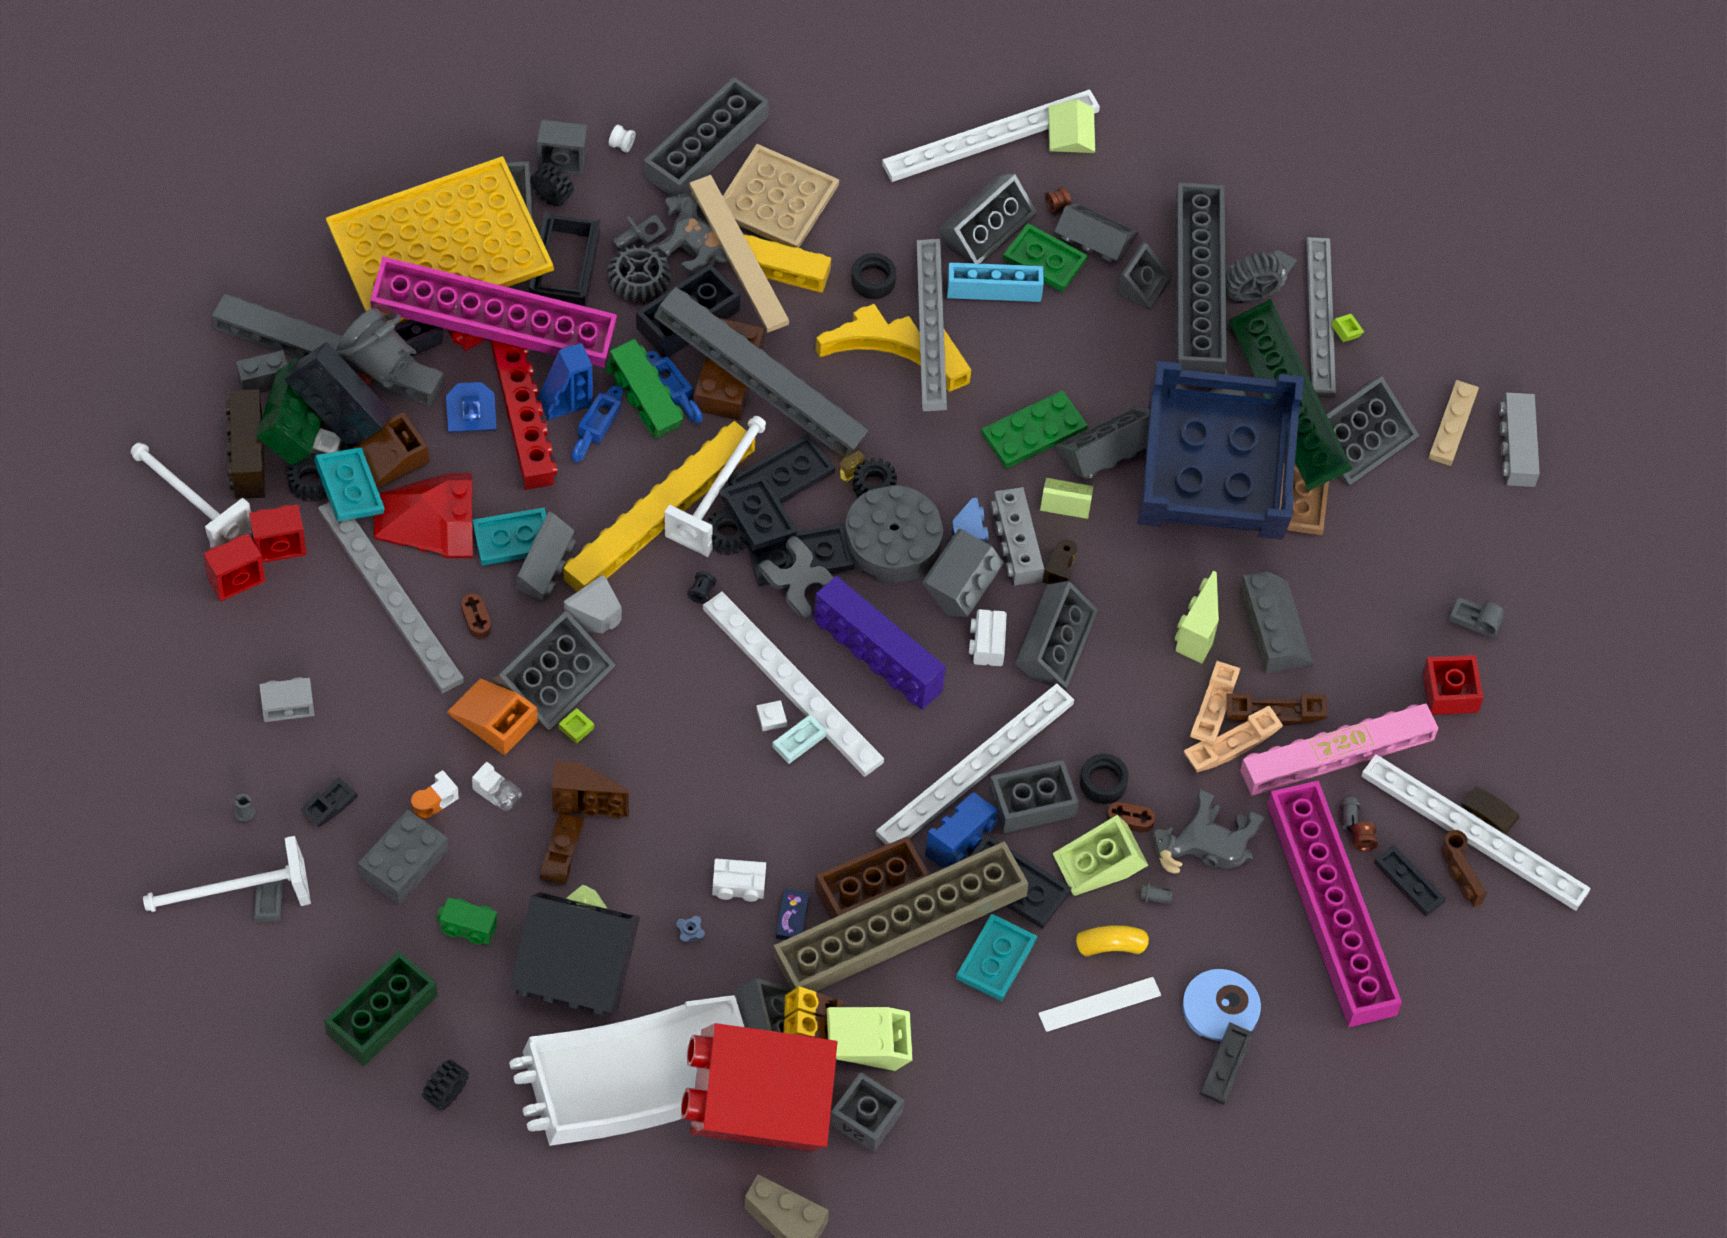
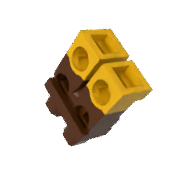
M798 986L785 995L784 1017L787 1018L784 1019V1033L828 1039L827 1008L844 1007V1000H834L832 997Z

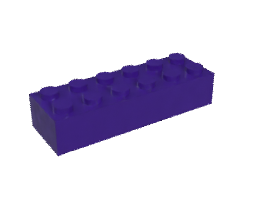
M835 576L816 593L814 611L816 624L821 629L829 631L839 644H844L857 659H862L875 674H880L893 689H898L911 704L917 705L923 710L943 692L946 666L839 577Z

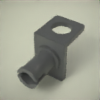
M657 215L651 216L638 226H636L630 216H627L630 228L613 238V241L620 251L637 239L641 240L645 246H648L666 234L667 229ZM650 224H657L658 231L655 234L649 235L646 233V228Z

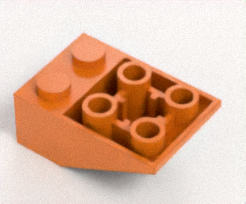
M481 678L447 711V714L504 756L538 722L537 707L520 694Z

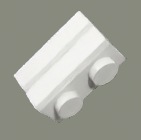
M979 609L977 610L976 619L971 618L970 633H975V640H970L969 654L974 655V664L1003 665L1007 616L1005 611L991 612L990 610Z
M715 859L712 895L723 900H728L732 897H742L750 902L764 899L766 862Z

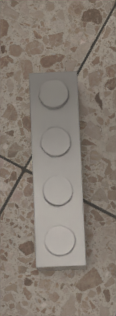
M1506 393L1504 401L1499 403V416H1503V422L1500 424V436H1504V442L1501 444V456H1505V462L1502 465V475L1506 476L1507 486L1535 487L1540 474L1535 394Z

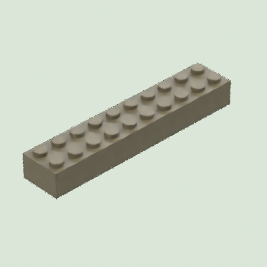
M1004 841L773 945V958L791 991L800 986L817 992L1026 897L1028 882Z

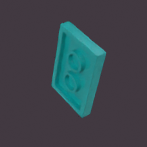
M362 448L315 456L314 462L337 522L383 514L385 508Z
M545 507L473 519L472 525L481 566L527 558L547 517Z
M991 914L959 969L956 979L1002 1002L1036 943L1037 936Z

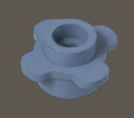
M693 916L691 919H679L676 926L680 929L681 941L695 942L704 937L705 931L701 929L700 917Z

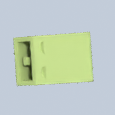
M1215 571L1212 572L1209 579H1203L1199 588L1200 594L1198 597L1194 596L1188 607L1190 610L1188 615L1183 614L1177 626L1179 630L1174 639L1177 641L1176 652L1201 664L1213 646L1219 621L1217 572Z
M890 1007L827 1008L828 1039L838 1041L837 1060L896 1071L912 1061L909 1011Z

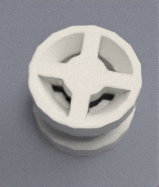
M616 125L610 135L609 146L613 148L619 147L623 152L628 153L634 143L636 132L624 130L623 126Z

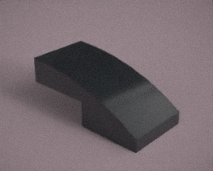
M338 777L322 794L317 792L300 810L317 827H320L343 811L358 795Z

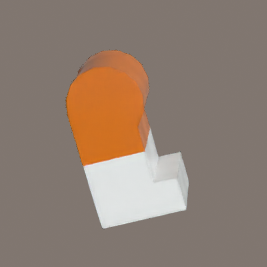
M443 770L435 775V783L425 790H419L412 795V813L421 819H427L459 799L458 787Z

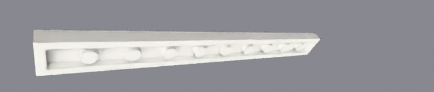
M1087 90L882 160V166L891 182L1047 130L1049 129L1048 107L1051 105L1077 99L1094 108V113L1099 112L1100 106L1092 92Z
M720 592L703 604V610L806 717L811 714L827 730L826 738L864 777L884 763V758L723 592Z
M1058 684L1054 685L878 828L876 836L885 845L906 836L910 839L1074 704V699Z
M1375 755L1362 772L1361 777L1447 831H1462L1468 838V844L1575 911L1590 892V887L1380 756Z

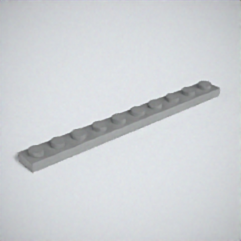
M940 239L917 240L923 411L947 410Z
M330 502L318 507L319 514L441 693L443 694L464 683V677L357 521L351 519L337 522Z

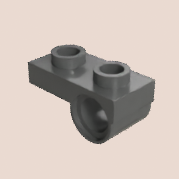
M1458 597L1449 621L1495 639L1504 617V610L1492 602H1486L1483 606Z

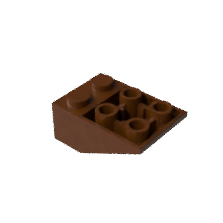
M404 412L388 419L381 430L352 448H362L377 488L429 463L428 446Z
M555 761L552 783L553 812L567 815L571 813L584 814L588 817L603 815L615 819L629 817V789L582 763Z

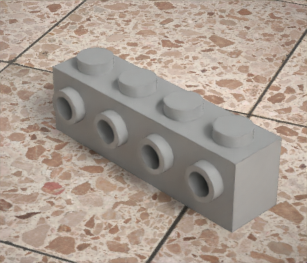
M1024 488L995 491L994 501H990L992 516L996 515L997 518L995 529L997 536L1002 538L1000 548L1002 556L1007 558L1005 565L1007 576L1012 578L1013 586L1042 582L1044 566Z

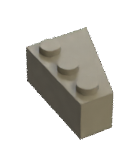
M759 1174L745 1195L744 1209L767 1232L769 1231L776 1238H819L828 1223V1209Z

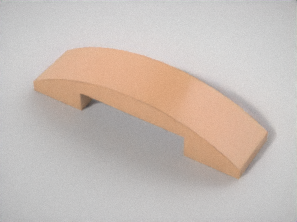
M1216 662L1190 737L1210 744L1215 743L1227 711L1226 695L1227 693H1233L1240 668L1223 662Z
M1267 706L1248 716L1247 722L1218 736L1214 744L1201 741L1184 750V754L1196 772L1208 770L1224 764L1256 747L1282 728V723L1271 707Z

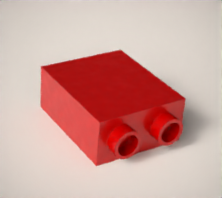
M714 1023L701 1029V1036H691L687 1049V1065L697 1068L695 1089L686 1088L681 1102L682 1120L691 1121L690 1135L810 1152L827 1147L838 1041Z

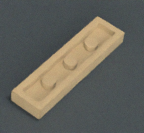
M1456 380L1428 459L1449 466L1452 465L1479 387Z

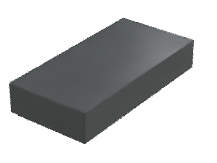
M283 880L256 885L255 922H281Z

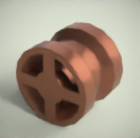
M1065 187L1058 188L1056 192L1049 191L1045 193L1046 205L1052 214H1056L1059 210L1064 209L1065 206L1072 204L1069 192Z
M1359 822L1352 826V834L1355 836V839H1353L1354 849L1370 851L1378 847V839L1375 837L1377 833L1376 824L1372 822Z

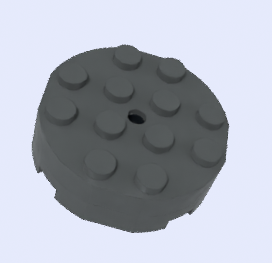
M892 485L869 490L855 500L846 517L845 536L853 558L854 567L859 572L863 573L865 571L877 577L876 581L895 584L918 579L931 569V565L940 555L943 525L937 507L928 497L912 488Z

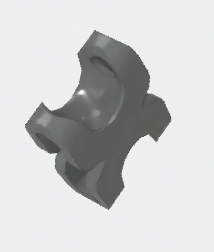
M791 536L787 540L786 547L793 558L792 567L780 569L771 561L764 560L758 565V568L770 586L775 589H788L785 595L786 604L798 617L807 619L811 614V607L804 597L805 589L810 586L822 589L833 577L825 567L816 566L811 568L812 552L798 537Z

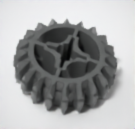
M633 244L632 249L624 247L623 252L617 251L615 257H611L610 264L607 267V280L611 290L616 291L617 297L623 296L625 302L628 299H632L634 304L637 300H641L644 304L646 299L654 301L655 296L660 297L663 291L667 290L668 283L671 280V268L666 257H662L660 251L654 252L653 246L645 249L644 244L641 248H637ZM623 270L627 272L625 278L621 275ZM653 270L657 273L655 278L651 276Z
M1261 252L1258 255L1253 253L1252 256H1245L1244 259L1237 260V263L1231 265L1230 269L1225 272L1226 292L1233 301H1239V303L1246 301L1251 303L1252 301L1257 302L1261 299H1266L1268 296H1273L1274 292L1280 291V287L1285 285V280L1287 279L1286 267L1281 258L1277 255H1272L1271 252L1266 254Z

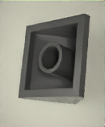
M1146 242L1140 245L1122 272L1117 295L1149 309L1166 285L1171 274Z

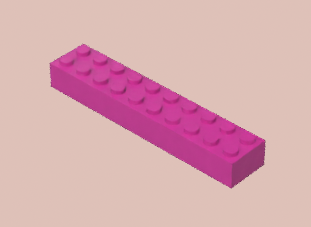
M384 256L381 260L370 300L371 309L377 308L381 313H399L401 318L557 356L559 350L569 345L582 343L591 364L605 368L617 320V314Z
M1319 780L1271 791L1267 808L1348 1028L1397 1016L1402 1001Z

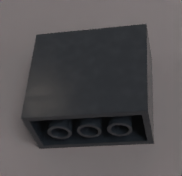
M542 892L532 895L510 988L516 989V994L531 997V994L541 995V1000L556 1003L557 1000L567 1002V1007L574 1009L589 1007L592 1008V1013L607 1016V1013H612L619 1008L640 917Z

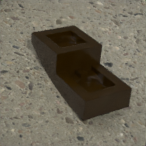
M1476 786L1461 802L1463 809L1483 818L1485 823L1503 834H1506L1519 819V814L1511 807Z

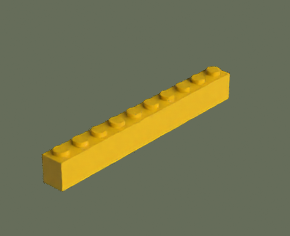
M735 421L728 427L724 426L713 440H708L703 444L699 452L695 455H690L678 470L674 469L671 471L664 482L655 485L649 495L644 499H639L628 513L621 514L614 525L609 529L605 528L593 543L586 544L579 555L575 558H570L563 568L564 581L578 592L602 575L606 579L609 578L665 529L664 512L669 505L685 512L710 490L747 431ZM755 438L737 466L755 451Z

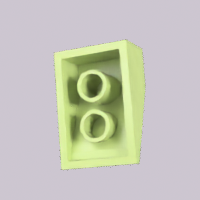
M1118 815L1053 853L1068 886L1072 888L1071 892L1074 896L1126 879L1148 866L1128 824Z

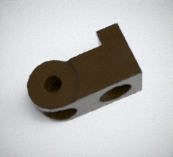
M1065 539L1058 542L1045 569L1044 583L1055 584L1070 581L1071 571L1068 568L1074 565L1078 549L1073 541Z

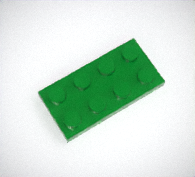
M1062 390L982 428L981 435L1004 468L1007 469L1086 430L1088 425Z

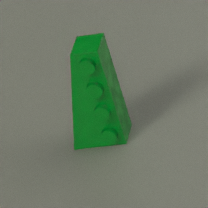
M633 339L611 350L604 369L608 375L614 374L616 386L625 389L630 406L640 410L638 411V416L653 438L657 439L679 428L683 420V412L677 404L673 403L669 388L661 383L657 368L653 364L650 365L644 347L638 345L637 341Z

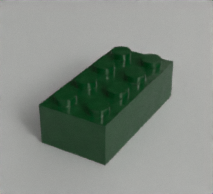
M297 358L277 371L256 434V438L291 466L311 454L322 420L284 380L294 363L299 360Z
M398 951L324 1020L326 1034L362 1066H365L438 996L437 983Z

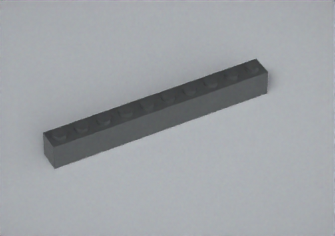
M675 287L660 304L654 315L657 320L845 460H848L863 441L869 430L861 422L854 420L842 408L831 403L822 393L815 391L803 379L792 374L783 364L776 362L764 350L749 342L744 335L737 333L725 321L710 313L706 307L698 304L686 292Z
M227 294L223 295L212 314L213 328L215 330L276 352L283 350L284 355L299 360L326 342L336 351L338 343L343 336L332 333L326 328L310 325L304 320L293 319L282 312H274L259 304H252L243 301L237 296L232 297ZM413 361L410 368L399 380L394 376L388 380L393 385L386 388L354 364H348L366 384L431 408L444 386L443 372L435 367L421 365L416 361Z

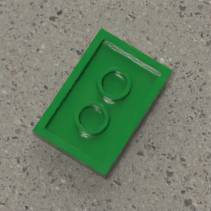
M1028 223L1004 253L1003 260L1011 265L1043 266V282L1063 292L1086 263L1088 255Z

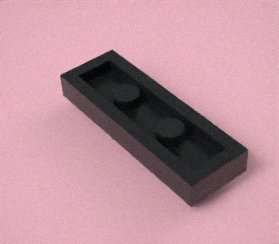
M1394 845L1375 859L1374 864L1425 917L1445 902L1446 898Z
M1229 1022L1200 1095L1220 1104H1225L1254 1032Z

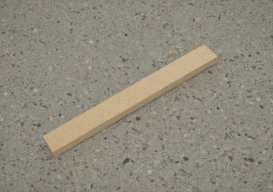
M709 175L690 182V189L767 333L789 325V319L712 176Z

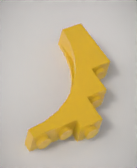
M875 304L861 307L856 312H853V322L844 323L839 328L830 332H823L816 337L815 351L819 357L855 349L878 350L905 357L921 366L920 332L911 318L907 316L902 319H895L890 324H887ZM944 329L946 389L948 392H951L970 383L971 368Z

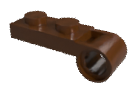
M563 813L559 814L542 864L541 880L566 885L571 862L584 826V818Z
M1451 830L1445 836L1441 847V854L1448 864L1450 876L1459 883L1462 895L1471 902L1473 907H1476L1483 903L1487 891L1463 855L1468 843L1467 836L1460 830ZM1450 844H1455L1459 848L1452 847Z

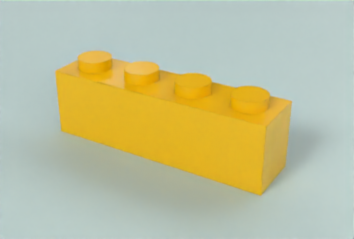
M744 235L767 279L823 293L830 274L831 257L820 253L808 252L798 247H789L775 241L759 239L756 236Z

